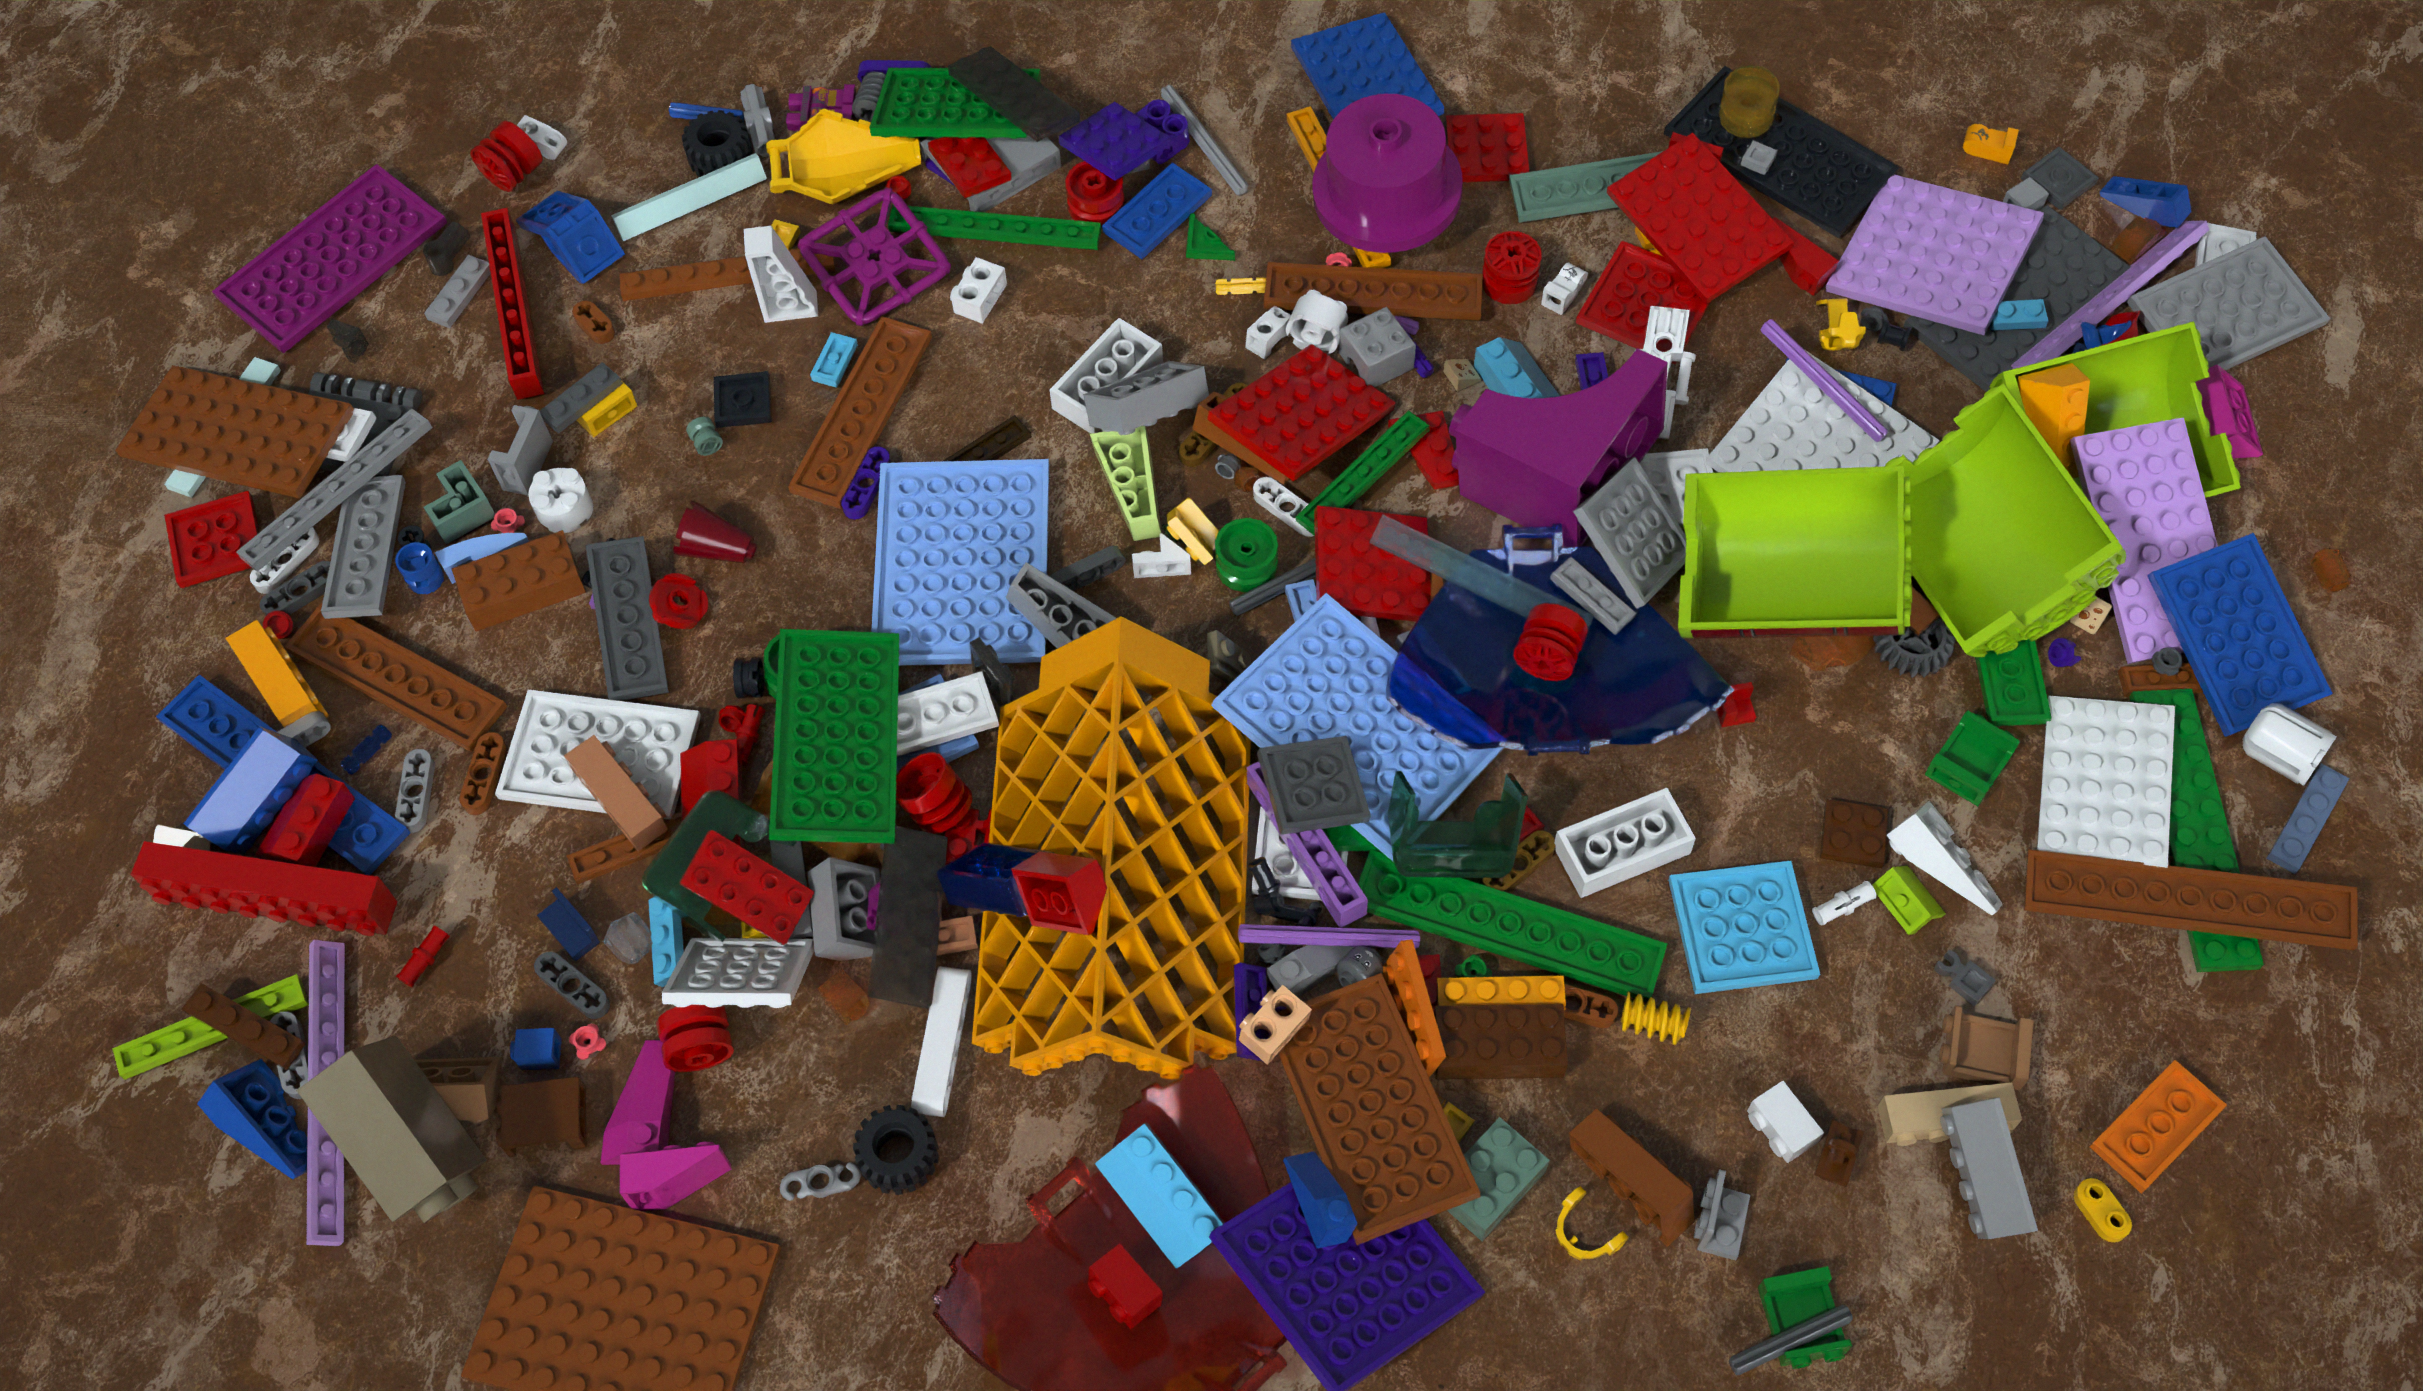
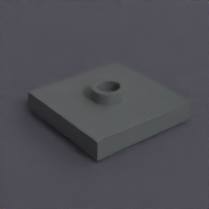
M2057 147L2024 171L2021 176L2023 181L2031 177L2049 193L2047 200L2059 210H2062L2093 187L2099 177L2060 147Z

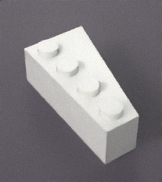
M758 226L744 229L745 257L764 322L818 317L817 291L773 227Z

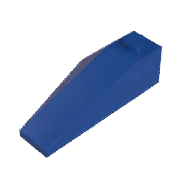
M262 1059L222 1076L211 1083L197 1105L217 1128L291 1179H295L307 1172V1136L296 1125L294 1120L296 1116L293 1106L287 1105L280 1080Z

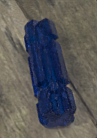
M382 724L378 725L372 731V736L368 735L351 751L353 754L351 757L347 755L340 762L342 769L350 775L357 772L361 768L359 764L361 762L365 764L381 748L380 744H385L392 737V733Z

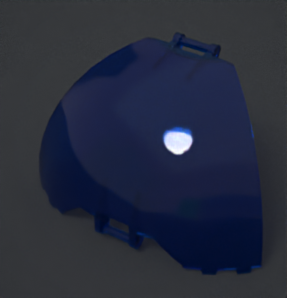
M1552 523L1551 526L1512 527V524L1503 525V548L1473 549L1439 589L1411 629L1392 664L1385 690L1387 701L1398 712L1445 742H1451L1467 750L1497 747L1525 750L1527 756H1537L1538 753L1578 752L1579 755H1587L1590 753V748L1607 744H1655L1669 736H1677L1691 728L1692 723L1708 712H1714L1727 701L1726 698L1734 691L1730 684L1648 602L1636 609L1615 575L1610 571L1606 561L1591 546L1562 547L1563 530L1561 523ZM1552 538V549L1513 550V539ZM1570 557L1576 560L1636 612L1635 617L1616 635L1550 579L1552 573ZM1550 603L1567 607L1578 613L1587 624L1588 634L1582 650L1579 652L1577 663L1574 666L1572 675L1565 680L1547 681L1534 677L1525 672L1514 659V649L1519 641V636L1524 630V624L1530 610L1536 605Z

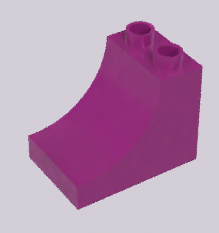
M1637 348L1625 364L1608 378L1587 389L1558 397L1523 398L1485 389L1473 407L1463 404L1458 408L1449 427V434L1456 438L1457 448L1452 458V467L1458 470L1460 495L1578 552L1589 535L1579 523L1573 511L1624 462L1636 457L1640 464L1664 430L1668 362Z

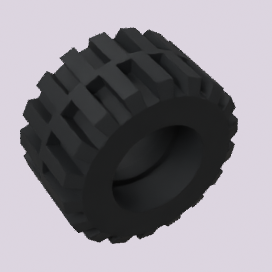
M712 110L707 111L708 114L703 115L701 113L697 115V119L689 121L690 126H685L682 144L690 168L693 172L696 171L697 176L701 177L752 155L753 151L747 128L739 116L735 117L734 113L731 112L726 114L724 110H718V112L713 113Z
M888 1105L883 1107L884 1112L878 1113L875 1110L870 1113L872 1116L870 1121L864 1118L860 1123L863 1130H856L855 1139L857 1142L853 1143V1151L863 1177L869 1181L873 1188L877 1189L880 1187L882 1193L889 1194L892 1189L895 1195H903V1189L908 1188L909 1192H913L916 1190L915 1184L920 1183L923 1186L927 1182L926 1175H933L936 1170L934 1163H938L939 1159L937 1152L939 1148L931 1124L929 1125L927 1118L923 1114L919 1116L917 1110L912 1107L906 1111L904 1105H897L896 1110H892L891 1106ZM907 1137L914 1141L912 1152L906 1159L900 1162L887 1163L878 1158L881 1147L892 1138Z

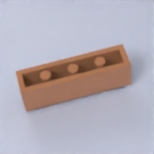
M592 735L565 754L564 757L571 770L636 850L639 851L668 830L663 821L667 816L657 802L651 805L647 800L650 795L640 782L633 783L630 779L633 774L623 761L620 763L615 761L613 757L616 754L608 742L604 741L601 743L595 735Z

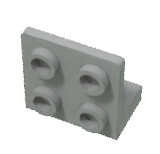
M1719 1169L1715 1179L1709 1177L1707 1187H1704L1700 1201V1207H1703L1700 1218L1697 1219L1693 1238L1699 1239L1697 1250L1736 1261L1739 1255L1750 1195L1723 1188L1726 1171Z

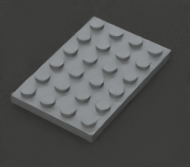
M2266 236L2130 296L2127 301L2133 311H2141L2138 318L2150 333L2194 321L2196 329H2198L2201 335L2200 344L2203 355L2208 361L2209 368L2218 364L2224 370L2326 325L2330 320L2327 313Z

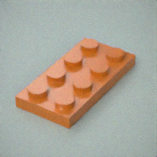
M1403 940L1399 942L1383 965L1382 975L1425 1071L1430 1078L1446 1058V1054L1413 940Z
M2174 1060L2090 1145V1148L2142 1194L2214 1120L2227 1104L2179 1062Z

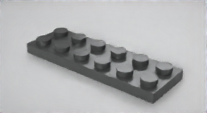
M644 536L587 544L586 551L609 700L622 701L669 693L658 622L654 620L652 616L653 611L649 604V593L652 589Z

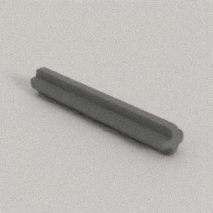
M1315 558L1230 600L1229 607L1235 616H1238L1284 593L1285 585L1316 577Z
M1842 1304L1731 1356L1728 1360L1730 1367L1736 1375H1741L1783 1355L1784 1352L1794 1350L1849 1324L1853 1320V1316L1849 1308Z

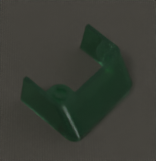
M1395 771L1388 809V822L1393 863L1401 875L1405 877L1501 878L1512 870L1528 795L1512 773H1506L1501 800L1483 802L1476 809L1473 822L1418 821L1419 810L1414 803L1416 793L1402 771Z
M709 790L705 792L645 870L642 877L644 888L706 937L723 942L726 936L703 919L710 910L712 903L680 885V880L708 831L714 830L730 841L737 834L745 841L757 842L765 835L769 837L770 820L762 813L724 791ZM773 840L775 843L792 847L797 843V841Z

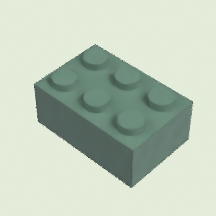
M1500 1117L1464 1154L1480 1190L1481 1197L1447 1210L1481 1241L1493 1231L1546 1173L1550 1161Z

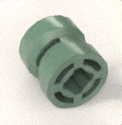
M698 417L688 424L686 432L689 438L694 441V447L698 454L703 456L711 455L722 447L723 440L719 433L715 431V426L709 417Z

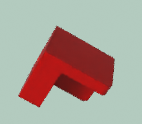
M1752 682L1717 689L1713 703L1721 727L1755 721L1756 714L1750 699L1754 689Z

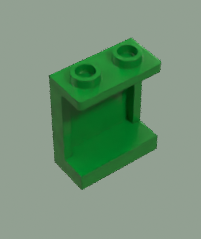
M1967 710L1942 749L1931 761L1925 776L1978 807L2012 757L2020 741L2010 732L1999 729L1987 722L1983 716Z
M1828 1266L1762 1280L1758 1286V1291L1772 1337L1835 1308L1828 1285L1832 1280ZM1841 1327L1794 1350L1784 1352L1778 1358L1781 1366L1791 1365L1792 1369H1800L1812 1365L1811 1360L1824 1358L1825 1362L1829 1363L1844 1359V1354L1849 1351L1852 1344L1850 1339L1845 1340Z

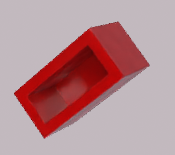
M1120 1243L1089 1267L1088 1286L1097 1298L1103 1297L1110 1305L1109 1310L1113 1317L1119 1323L1124 1321L1130 1329L1162 1305L1163 1291Z

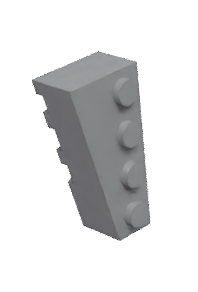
M1025 562L1011 583L1006 599L1057 649L1117 619Z

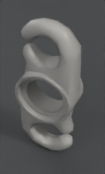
M852 1162L847 1163L846 1168L852 1172L853 1177L850 1181L843 1182L840 1180V1173L844 1169L843 1165L838 1164L834 1167L815 1165L808 1169L788 1173L781 1181L780 1193L783 1198L789 1201L793 1200L795 1196L789 1192L788 1185L792 1181H799L801 1189L797 1193L798 1198L801 1199L809 1195L824 1198L831 1194L852 1190L859 1183L861 1172L856 1164ZM820 1173L828 1175L829 1183L825 1188L815 1189L812 1187L811 1182L814 1176Z

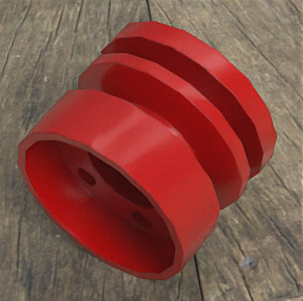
M505 120L490 132V139L484 138L480 141L479 145L474 146L471 149L470 155L480 172L492 184L503 191L511 192L518 183L524 180L523 173L526 175L531 174L542 163L543 157L534 141L521 128Z
M1506 231L1495 235L1489 240L1485 248L1482 287L1485 293L1494 301L1502 304H1518L1525 302L1534 295L1538 285L1542 259L1541 248L1535 239L1519 231Z
M1550 603L1534 606L1529 612L1524 624V630L1520 634L1519 641L1514 649L1513 656L1516 663L1525 672L1543 680L1561 681L1567 679L1573 673L1579 652L1582 650L1588 634L1587 624L1578 613L1567 607Z
M929 752L921 754L907 762L896 774V801L909 813L923 832L936 834L952 828L963 819L970 808L972 791L938 753Z

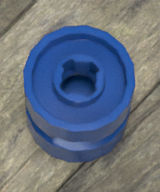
M413 542L403 546L398 551L395 558L396 566L404 577L406 584L414 593L429 594L441 586L444 580L443 570L432 550L426 544Z

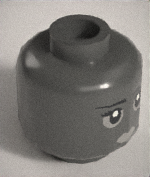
M1354 947L1337 964L1340 984L1345 987L1374 975L1383 974V960L1380 954L1370 947Z

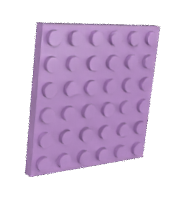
M1894 175L1888 179L1886 185L1871 202L1838 262L1836 271L1827 282L1826 292L1985 335L1999 304L2002 302L2043 221L2044 212Z

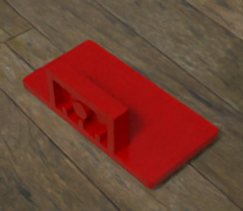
M714 830L707 832L680 880V885L781 945L787 944L814 894V891Z

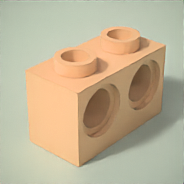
M1284 985L1276 992L1270 990L1260 1002L1262 1008L1255 1015L1250 1012L1239 1025L1242 1029L1239 1041L1267 1065L1309 1020L1312 1011L1308 1005ZM1284 1006L1290 1010L1291 1014L1289 1016H1280L1275 1011V1008ZM1264 1029L1269 1032L1271 1037L1260 1039L1255 1035L1254 1031Z

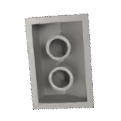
M829 857L808 871L809 888L814 891L810 900L815 956L844 961L887 953L885 930L878 928L870 930L866 925L868 893L880 881L878 868Z

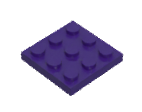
M1114 101L1059 135V144L1116 181L1168 148L1171 137Z

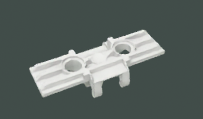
M1651 306L1643 349L1640 350L1668 362L1667 379L1671 362H1681L1676 391L1667 390L1666 383L1664 430L1658 438L1669 439L1675 404L1686 405L1689 401L1687 390L1692 362H1695L1696 355L1690 352H1683L1690 310ZM1661 339H1668L1672 342V348L1667 352H1661L1656 348L1657 342Z

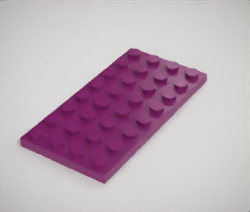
M376 164L212 292L221 303L279 351L285 353L445 226L447 221L445 216Z

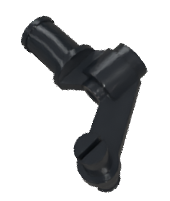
M1259 857L1249 863L1248 868L1259 886L1257 890L1259 895L1254 898L1253 902L1257 914L1297 923L1295 926L1313 927L1316 924L1318 914L1322 911V907H1319L1320 903L1316 901L1311 902L1308 909L1284 904L1283 896L1279 894L1281 882L1279 879H1275L1266 858Z

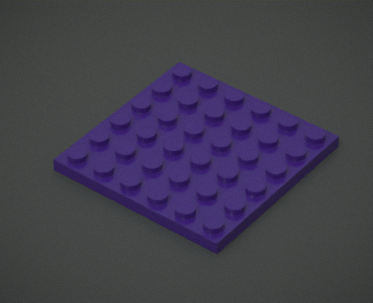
M1291 1182L1219 1226L1209 1236L1212 1243L1327 1391L1350 1390L1474 1304L1485 1294L1483 1288L1426 1219L1356 1245L1351 1234L1345 1243L1316 1249Z

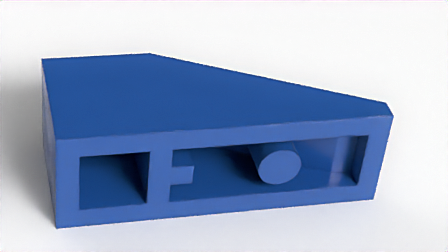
M2113 176L2100 191L2101 197L2154 225L2178 228L2192 212L2186 185Z
M1315 1151L1285 1157L1283 1162L1316 1249L1347 1242L1358 1223L1344 1190Z

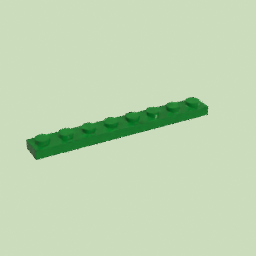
M892 205L888 222L889 232L905 233L911 227L896 207ZM908 206L917 219L925 223L930 236L1098 250L1101 235L1100 222Z

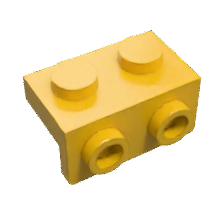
M1187 497L1167 514V530L1176 540L1180 538L1187 545L1185 549L1193 560L1197 561L1199 559L1206 565L1213 559V550L1215 549V540L1219 529L1190 497Z

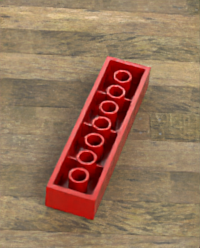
M147 841L143 842L130 874L140 884V888L146 890L152 896L153 901L163 905H170L171 902L181 903L190 909H199L201 906L222 914L233 911L249 918H257L260 915L280 923L292 920L307 927H315L318 924L325 925L329 929L343 932L345 929L356 930V932L366 936H374V933L387 934L398 902L378 876Z

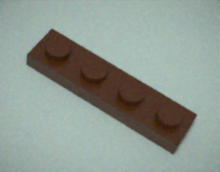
M202 983L181 1009L186 1014L285 1070H288L306 1045L300 1038Z

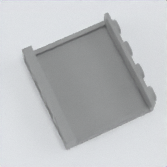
M1032 120L1030 121L1027 138H985L1010 170L1012 180L968 197L970 211L986 212L1061 167L1060 150ZM927 137L924 141L920 142L923 160L926 161L930 158L950 180L928 148V142L937 138Z

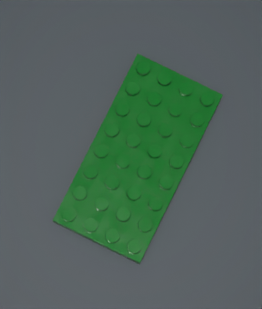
M780 629L769 840L895 844L899 633Z

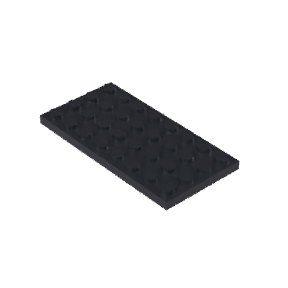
M1726 66L1704 86L1664 129V135L1671 138L1673 132L1685 136L1694 133L1700 141L1723 147L1720 163L1731 175L1837 238H1840L1870 205L1874 197L1886 185L1888 179L1897 175L1899 166ZM1753 140L1778 150L1776 158L1765 175L1741 166L1742 158Z

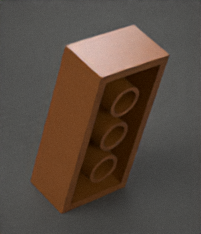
M563 530L452 568L465 613L475 631L587 593L571 546Z

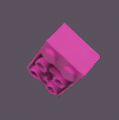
M700 1142L696 1144V1147L689 1148L669 1145L660 1151L634 1149L630 1151V1154L620 1155V1194L631 1209L643 1212L668 1209L730 1171L731 1163L720 1145H716L713 1142Z

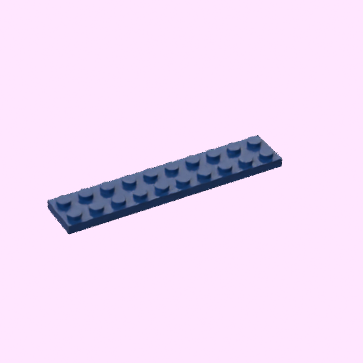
M198 675L156 716L166 727L224 770L230 765L259 726L277 732L201 675ZM316 762L308 776L320 774L343 782L355 798L327 847L362 874L371 875L410 834V831L319 762ZM285 803L282 805V807H281L278 811L281 812V810L283 809Z

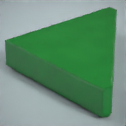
M1190 214L1186 258L1235 261V251L1230 250L1221 242V238L1196 219L1195 214Z

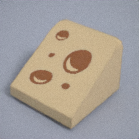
M1450 359L1445 361L1444 373L1457 392L1481 381L1480 376L1468 359Z
M2097 597L2095 601L2069 621L2090 634H2096L2111 610L2112 605Z

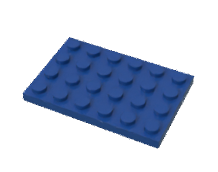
M1385 12L1291 40L1293 52L1333 120L1349 104L1364 97L1377 94L1409 96L1429 106L1438 116L1444 114V105Z
M2254 533L2153 571L2147 575L2225 737L2249 728L2262 708L2272 703L2283 704L2294 710L2333 694Z

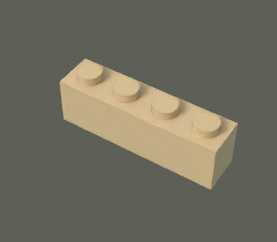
M2012 1082L1886 1095L1877 1106L1886 1143L1897 1142L1898 1146L1912 1145L1917 1140L1929 1139L1932 1143L1948 1140L1949 1135H1945L1940 1122V1117L1943 1116L1941 1108L1979 1099L2000 1097L2010 1133L2013 1132L2022 1120Z

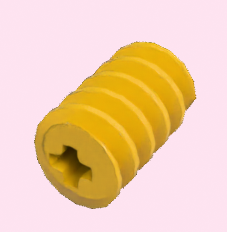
M1628 991L1621 1017L1622 1031L1626 1032L1630 1025L1633 1024L1635 1035H1639L1642 1029L1646 1028L1647 1038L1651 1039L1654 1033L1659 1031L1661 1042H1664L1670 1034L1672 1035V1044L1676 1045L1685 1036L1691 1007H1688L1682 1015L1679 1004H1675L1671 1011H1668L1667 1001L1663 1000L1659 1007L1656 1008L1655 999L1650 997L1644 1005L1642 994H1638L1631 1001L1630 992Z

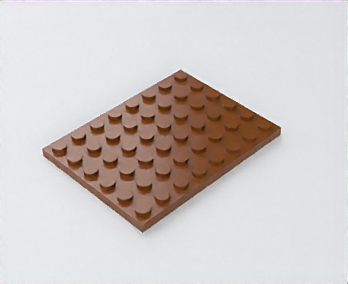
M533 1185L461 1377L465 1380L508 1391H735L781 1252V1246L759 1239Z

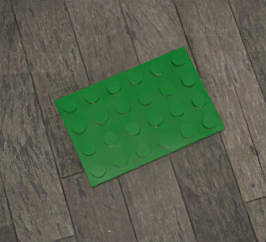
M888 68L869 127L871 136H881L884 138L891 136L908 138H1027L1041 80L1040 69Z

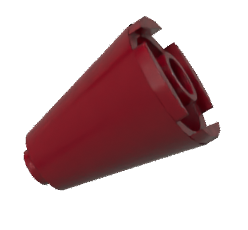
M690 502L693 509L686 508L675 537L681 539L679 547L674 545V554L683 557L745 563L747 559H753L757 549V544L753 543L754 536L699 502Z

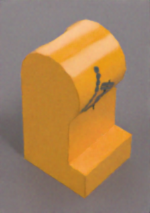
M1973 124L1967 128L1963 149L1972 156L2008 165L2016 145L2019 130L2008 127L2007 132L1988 129L1982 124Z

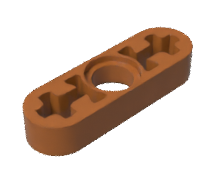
M485 733L477 741L459 797L461 805L470 815H480L490 806L507 753V745L498 733ZM493 743H496L498 747H493L489 754L486 748L492 747ZM480 769H491V773L487 778H476V773ZM478 793L481 800H475L474 804L471 805L469 800H474Z
M1564 984L1565 998L1575 996L1581 1002V1007L1577 1010H1570L1565 1007V1018L1598 1028H1608L1614 1024L1618 1015V1006L1613 999ZM1587 1001L1592 1002L1589 1013L1585 1014ZM1601 1006L1607 1008L1608 1014L1605 1018L1599 1017V1011L1597 1010H1600Z

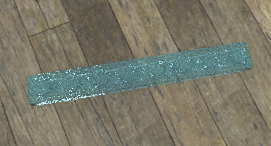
M1382 515L1369 542L1525 618L1528 617L1530 610L1534 606L1543 603L1558 604L1573 610L1585 620L1588 628L1594 617L1578 607L1385 515Z

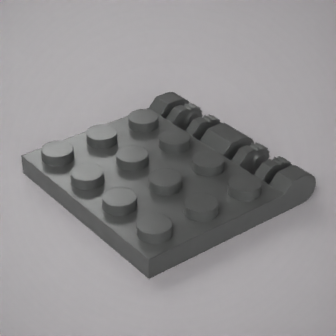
M316 372L313 375L308 393L313 396L350 403L353 408L373 412L377 419L359 451L410 409H414L417 412L422 401L421 390L398 386L392 396L391 404L388 403L391 395V386L389 384L382 383L380 386L378 382L361 379L355 381L354 378L349 377L345 378L341 386V395H339L337 392L341 383L340 377ZM325 458L319 469L336 471L345 462ZM395 459L373 477L388 476Z

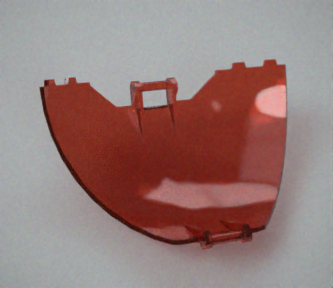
M1197 1063L1181 1069L1182 1078L1164 1087L1155 1082L1140 1090L1143 1098L1122 1110L1124 1115L1113 1148L1147 1122L1226 1223L1271 1195L1243 1119L1213 1064L1201 1068ZM1072 1156L1066 1162V1167L1036 1194L1032 1192L1024 1199L1039 1224L1021 1242L979 1243L975 1240L964 1256L956 1252L949 1263L952 1274L945 1287L937 1285L932 1295L936 1305L932 1314L949 1336L978 1364L1004 1383L1019 1391H1235L1233 1388L1261 1361L1265 1364L1237 1390L1257 1391L1275 1372L1280 1373L1287 1367L1286 1360L1277 1351L1287 1341V1338L1216 1246L1210 1243L1206 1248L1176 1269L1099 1170L1090 1177L1089 1170L1076 1156ZM1075 1178L1083 1192L1053 1217L1045 1203L1071 1179ZM1119 1243L1163 1291L1162 1305L1132 1329L1124 1321L1119 1323L1109 1310L1110 1305L1103 1297L1097 1298L1088 1286L1089 1267Z

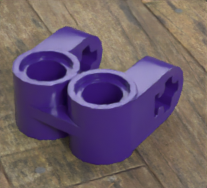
M1160 99L1153 100L1135 114L1171 137L1170 146L1152 157L1158 164L1167 162L1189 145L1190 137L1187 119L1181 114L1172 113L1168 102Z

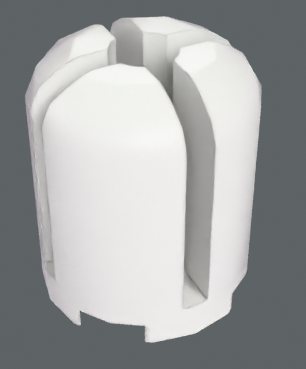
M2272 703L2262 708L2242 740L2243 749L2248 756L2293 782L2304 786L2337 736L2283 704Z

